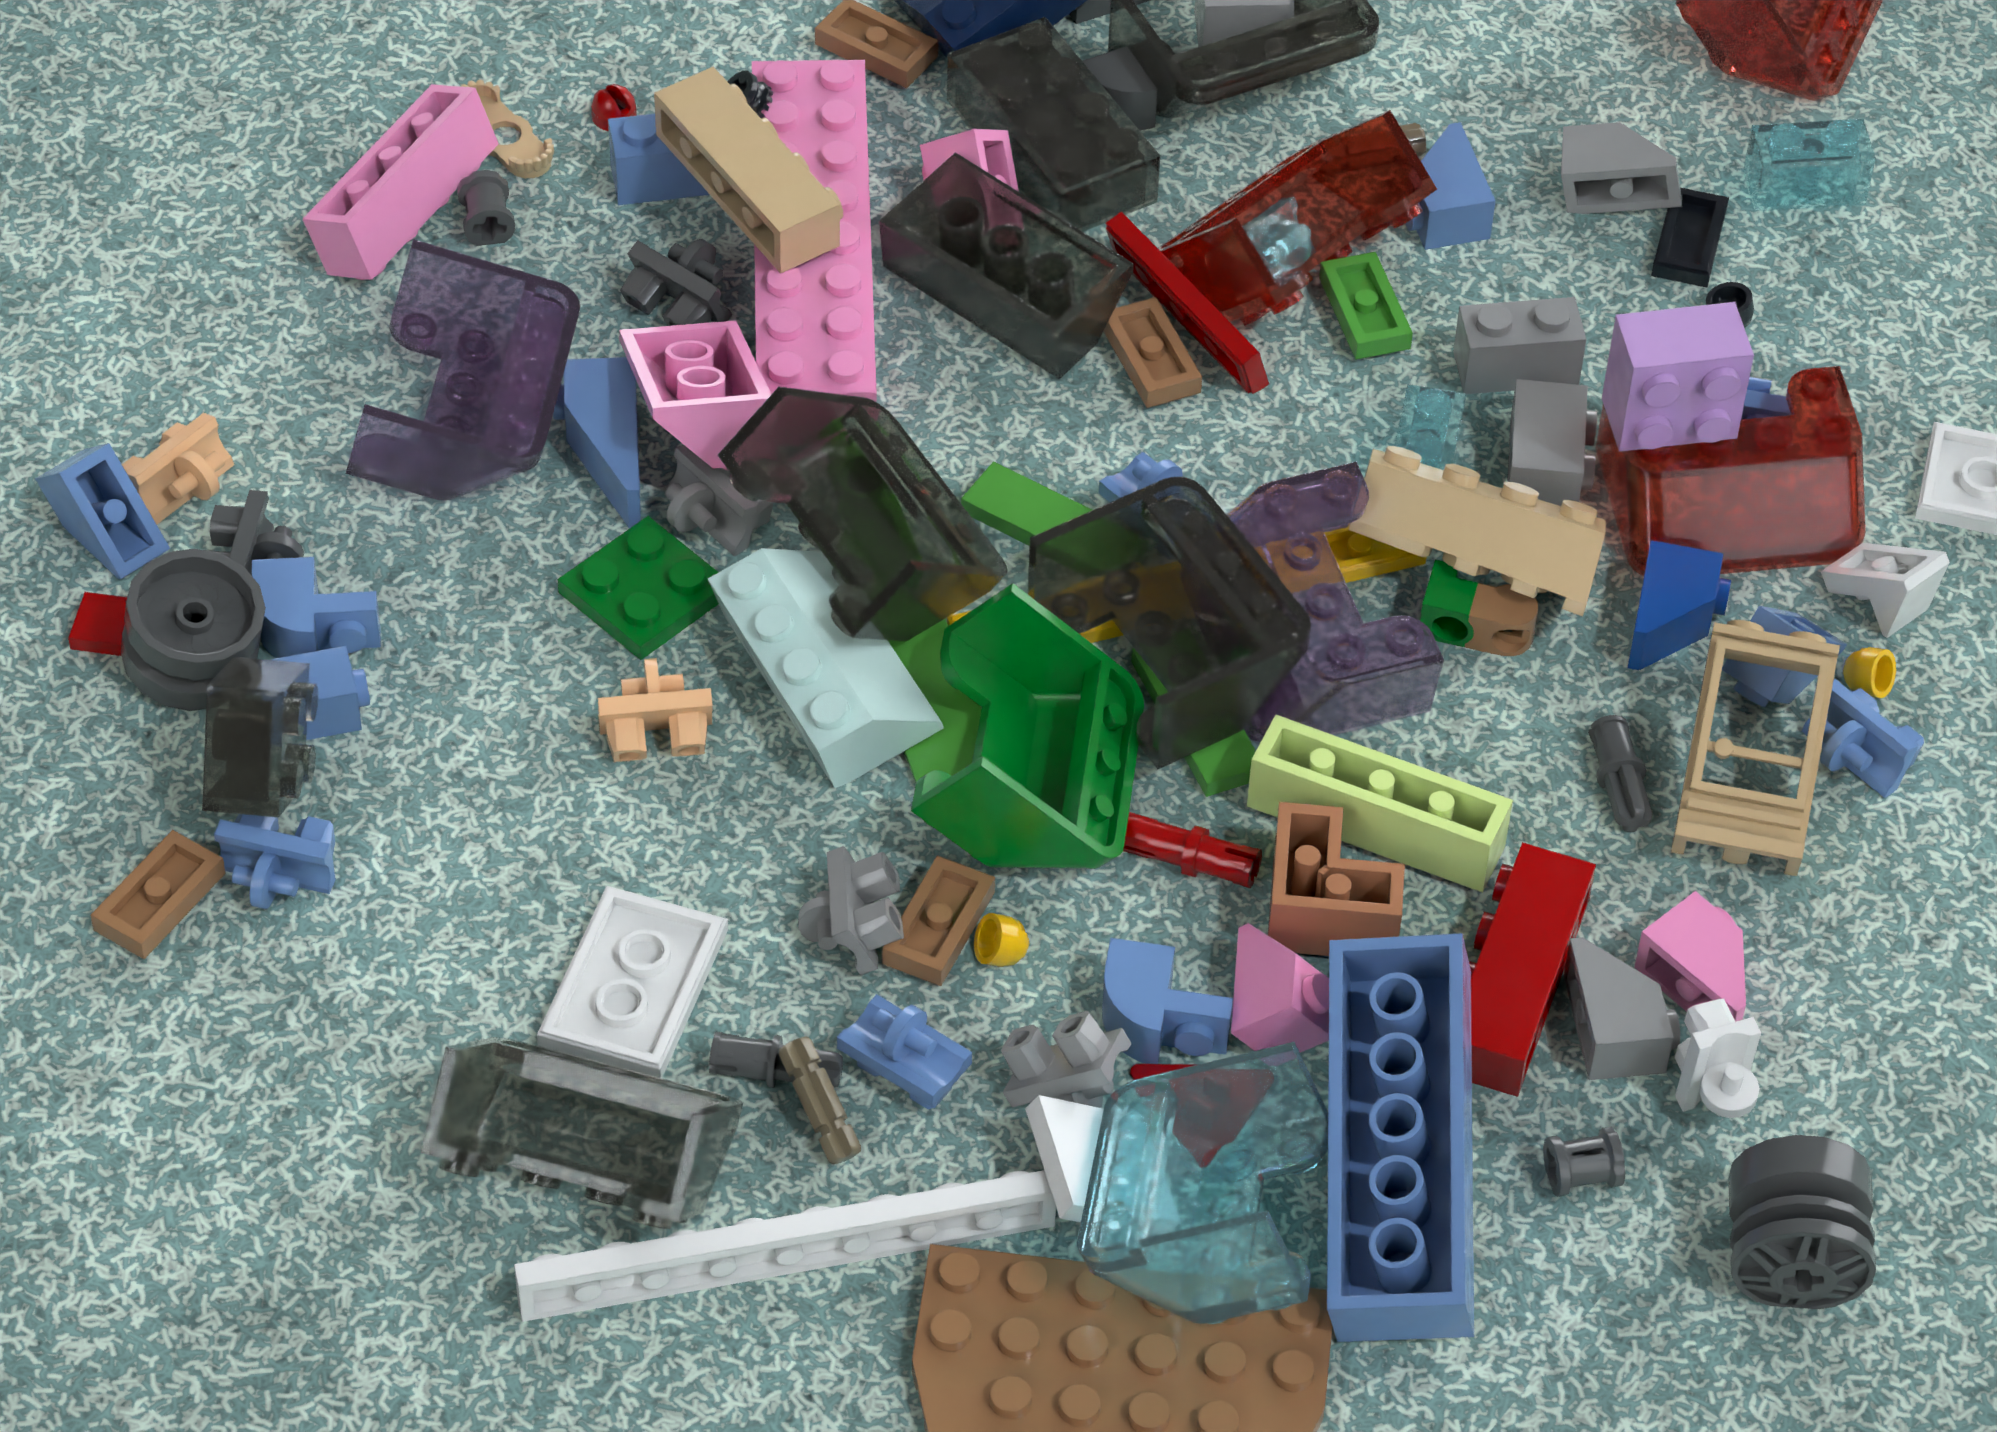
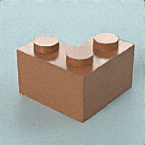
M1279 802L1268 936L1295 953L1329 956V940L1399 937L1405 864L1340 858L1343 807Z

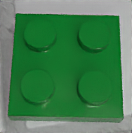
M647 516L557 579L558 593L637 658L642 660L719 604L708 581V578L719 572L651 517Z

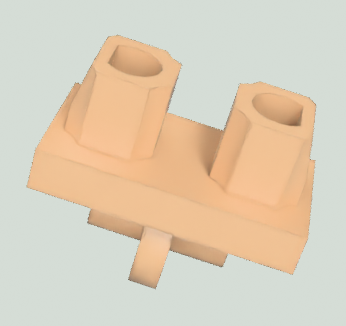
M202 413L187 426L178 422L162 433L158 448L145 458L132 456L122 464L156 524H159L194 496L206 501L219 492L218 477L235 465L231 455L224 448L219 438V425L214 416Z
M657 658L644 659L645 677L621 679L622 696L598 698L600 735L607 734V742L614 762L646 759L645 731L669 729L672 756L705 754L707 725H712L713 704L711 688L684 690L683 674L659 676Z

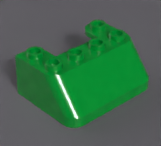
M1012 583L944 629L940 650L942 674L953 688L960 690L982 707L972 764L953 776L944 771L933 770L921 777L915 786L911 811L926 824L935 828L968 852L974 859L989 867L1097 869L1118 857L1124 849L1144 712V698L1138 683L1126 669Z

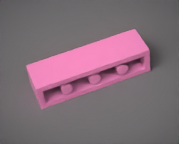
M431 84L303 218V222L327 275L356 278L358 280H372L382 273L386 268V264L395 254L417 235L418 230L449 201L450 196L457 189L460 181L480 168L481 162L499 143L476 88Z

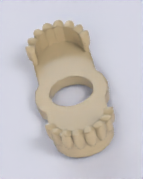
M471 80L467 85H461V87L476 88L493 131L500 127H511L518 130L521 134L519 140L512 144H498L489 156L496 157L517 177L525 179L536 178L545 174L551 167L554 155L552 139L544 140L543 144L533 134V128L530 123L523 117L514 115L501 102L500 87L498 85L493 86L492 82L484 83L483 80H477L476 83Z

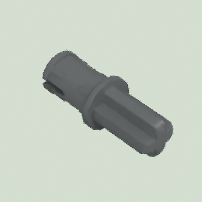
M1618 715L1601 717L1591 724L1592 729H1589L1588 732L1600 766L1596 773L1597 782L1601 788H1606L1616 823L1622 825L1625 832H1635L1639 827L1648 826L1653 816L1643 783L1647 770L1643 760L1635 754L1627 720Z
M715 1032L709 1058L710 1074L739 1076L766 1081L769 1088H775L776 1080L787 1082L796 1080L794 1076L789 1077L779 1056V1049L784 1046L782 1036L775 1035L773 1040ZM816 1050L822 1061L818 1064L819 1068H825L833 1087H838L843 1070L842 1055L837 1052Z

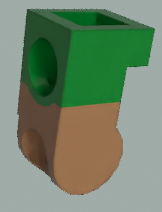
M1435 559L1422 603L1418 637L1500 656L1520 655L1531 647L1538 616V602L1536 598L1510 590L1511 584L1494 587L1457 578L1458 570L1453 569L1452 566L1444 561ZM1503 630H1512L1513 632H1505Z

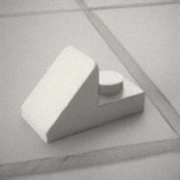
M1861 543L1823 569L1821 574L1828 592L1856 596L1859 600L1870 599L1882 635L1888 638L1927 611L1950 562L1946 552Z

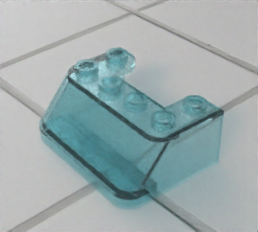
M1295 1042L1136 1079L1124 1084L1110 1095L1104 1105L1077 1238V1248L1093 1275L1190 1322L1198 1324H1216L1229 1318L1270 1309L1280 1310L1293 1304L1307 1302L1311 1272L1304 1258L1296 1252L1288 1251L1269 1211L1259 1212L1265 1179L1308 1172L1320 1163L1328 1150V1110Z

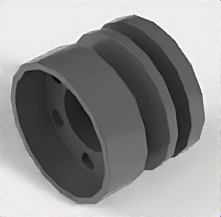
M1792 1135L1768 1139L1745 1149L1732 1162L1728 1177L1729 1215L1733 1221L1730 1234V1247L1733 1251L1730 1265L1731 1276L1738 1290L1755 1302L1768 1306L1824 1309L1836 1307L1856 1299L1872 1285L1876 1272V1255L1873 1250L1875 1232L1870 1223L1873 1213L1872 1172L1863 1155L1848 1144L1826 1137Z

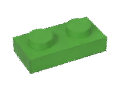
M1376 252L1322 261L1320 263V282L1355 360L1411 349L1413 332Z

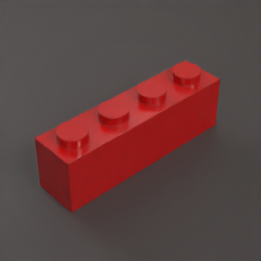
M1523 842L1514 865L1502 864L1492 895V900L1499 902L1495 914L1483 913L1474 941V949L1481 950L1477 963L1469 961L1471 969L1472 1083L1516 1097L1519 1096L1564 972L1570 939L1576 938L1590 901L1596 864Z

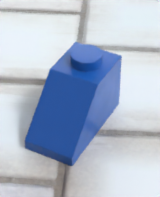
M1651 540L1628 669L1641 670L1707 637L1712 615L1725 616L1731 580L1719 578L1724 553Z

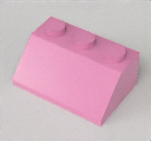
M737 321L619 330V341L653 420L713 469L723 468L728 471L740 472L749 470L754 465L773 464V396Z

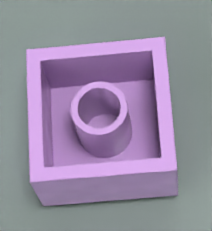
M1735 302L1617 314L1615 316L1602 401L1619 452L1737 439L1754 354Z

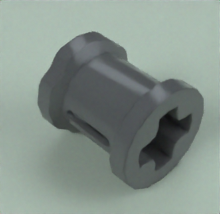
M490 170L475 171L468 177L463 178L457 187L459 202L466 207L467 215L463 221L465 237L476 246L505 243L513 236L515 231L514 216L506 208L505 203L509 196L508 182L499 173Z
M1613 1127L1601 1128L1598 1136L1562 1141L1558 1136H1550L1544 1140V1165L1555 1196L1559 1197L1569 1194L1572 1187L1607 1182L1613 1188L1624 1184V1153L1619 1136Z

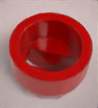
M610 84L606 86V89L598 90L594 94L591 104L592 120L600 129L609 131L608 119L629 117L631 115L636 116V102L630 90L618 84ZM617 104H619L620 106H622L624 109H622V110L620 111V109H619V107H618Z

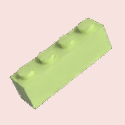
M1275 715L1251 759L1247 807L1274 817H1278L1279 802L1343 807L1341 841L1483 893L1506 845L1513 800Z

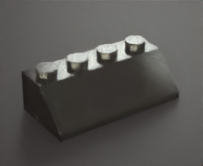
M956 152L879 221L883 267L1058 379L1062 378L1098 343L1134 271V263Z

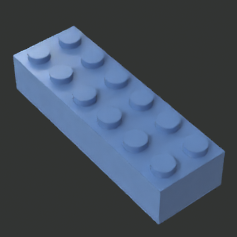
M1462 933L1329 940L1327 1311L1337 1342L1474 1337L1471 969Z

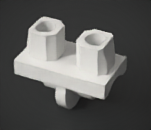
M1716 999L1688 1008L1684 1022L1691 1038H1687L1677 1046L1674 1057L1681 1070L1675 1097L1682 1111L1694 1109L1702 1100L1705 1106L1718 1116L1736 1118L1749 1113L1756 1105L1760 1089L1757 1078L1750 1071L1761 1036V1031L1754 1017L1735 1022L1724 999Z

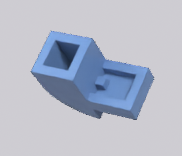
M314 557L252 560V577L260 585L266 607L260 636L261 643L274 658L277 659L347 646L348 653L357 652L362 648L381 647V627L376 591L319 594Z
M1110 938L1104 972L1102 1020L1106 1032L1123 1028L1131 1042L1128 1051L1123 1053L1145 1064H1158L1161 1046L1175 1047L1179 1051L1192 1056H1202L1208 1053L1226 1055L1233 998L1171 989L1175 947Z

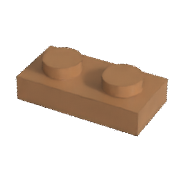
M843 0L815 27L816 45L847 60H865V69L905 88H908L938 57L937 39L855 0Z
M1156 297L1102 312L1101 328L1146 408L1201 393L1202 375Z
M172 830L90 915L93 931L145 959L226 874L223 858Z
M937 855L901 916L904 938L884 945L882 948V964L942 986L995 893V877Z

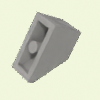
M1620 122L1563 127L1561 178L1567 213L1590 214L1682 207L1676 157Z
M1571 938L1563 975L1588 1079L1597 1080L1666 1073L1671 1049H1677V1046L1680 1044V1024L1675 1009H1666L1660 984L1585 938Z

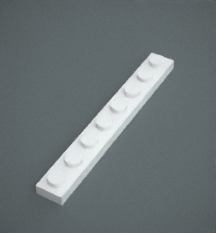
M1045 1170L1031 1173L1014 1171L1000 1178L969 1184L946 1183L933 1190L901 1196L884 1194L873 1197L867 1202L834 1208L816 1206L806 1209L800 1214L766 1220L749 1218L739 1221L732 1226L698 1232L694 1230H681L664 1238L631 1244L627 1242H613L597 1250L563 1256L559 1254L542 1255L529 1262L514 1264L517 1299L521 1319L524 1322L929 1249L930 1244L948 1246L1054 1227L1056 1205Z

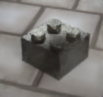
M234 657L207 685L202 811L280 817L293 799L299 798L304 783L312 782L315 771L316 751L314 745H306L307 721L313 722L317 713L318 685L316 683H309L310 663Z

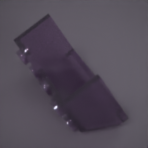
M413 239L390 319L389 329L394 340L402 347L441 359L425 418L422 421L365 404L345 474L436 500H451L535 467L540 461L546 443L580 312V301L574 291L554 280Z
M1357 462L1283 478L1259 486L1195 540L1185 553L1182 568L1183 582L1248 737L1257 745L1262 741L1275 715L1336 736L1431 711L1444 662L1431 630L1420 620L1401 615L1363 623L1325 536V532L1348 527L1349 523L1358 520L1367 508L1369 490Z

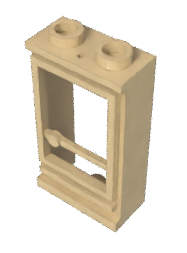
M1731 620L1727 624L1714 622L1671 853L1683 855L1686 842L1690 841L1724 848L1722 859L1733 864H1746L1750 853L1786 860L1784 874L1797 876L1803 858L1840 645L1826 643L1824 637L1811 632L1796 631L1790 633L1789 636L1765 632L1764 628L1759 624L1746 620ZM1724 658L1818 675L1803 758L1735 746L1727 738H1720L1716 742L1709 741ZM1706 753H1715L1720 759L1734 756L1801 769L1796 799L1701 781Z

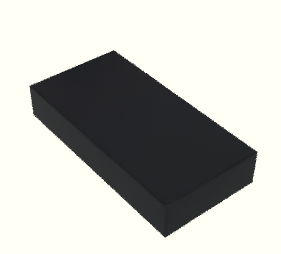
M1680 187L1682 207L1667 208L1651 276L1708 288L1729 197Z

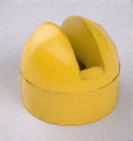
M1874 647L1861 648L1859 651L1853 652L1844 663L1843 675L1845 683L1852 691L1862 688L1872 697H1886L1891 691L1896 677V661L1893 653L1888 649Z
M988 913L982 917L974 936V952L977 960L981 964L998 967L1015 965L1025 957L1030 944L1024 926L1019 920L995 913Z

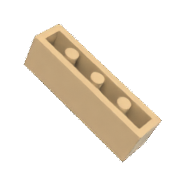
M713 66L654 92L656 135L780 274L840 246V219L843 218V208L837 194L830 187L824 188L810 172L805 159L798 152L792 153L779 139L773 124L767 118L761 119L747 104L743 92L736 84L730 85Z

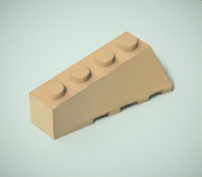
M1387 446L1385 452L1376 449L1372 450L1348 530L1421 557L1430 556L1434 548L1444 552L1443 561L1452 566L1453 569L1472 576L1487 575L1490 570L1502 574L1501 578L1505 582L1511 584L1510 590L1531 598H1535L1537 593H1546L1547 591L1566 597L1562 609L1583 617L1606 534V520L1596 517L1598 511L1595 508L1573 500H1563L1561 506L1538 499L1539 492L1519 483L1504 482L1503 487L1500 488L1480 482V474L1460 465L1446 464L1444 470L1420 463L1422 457L1419 454L1405 448Z

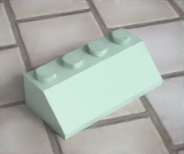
M761 548L708 578L724 617L834 788L850 783L944 729L941 720L829 552Z

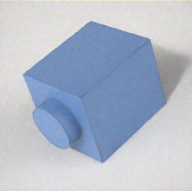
M347 646L272 659L277 699L287 744L362 730L359 707L370 705L368 685L364 669L352 670Z

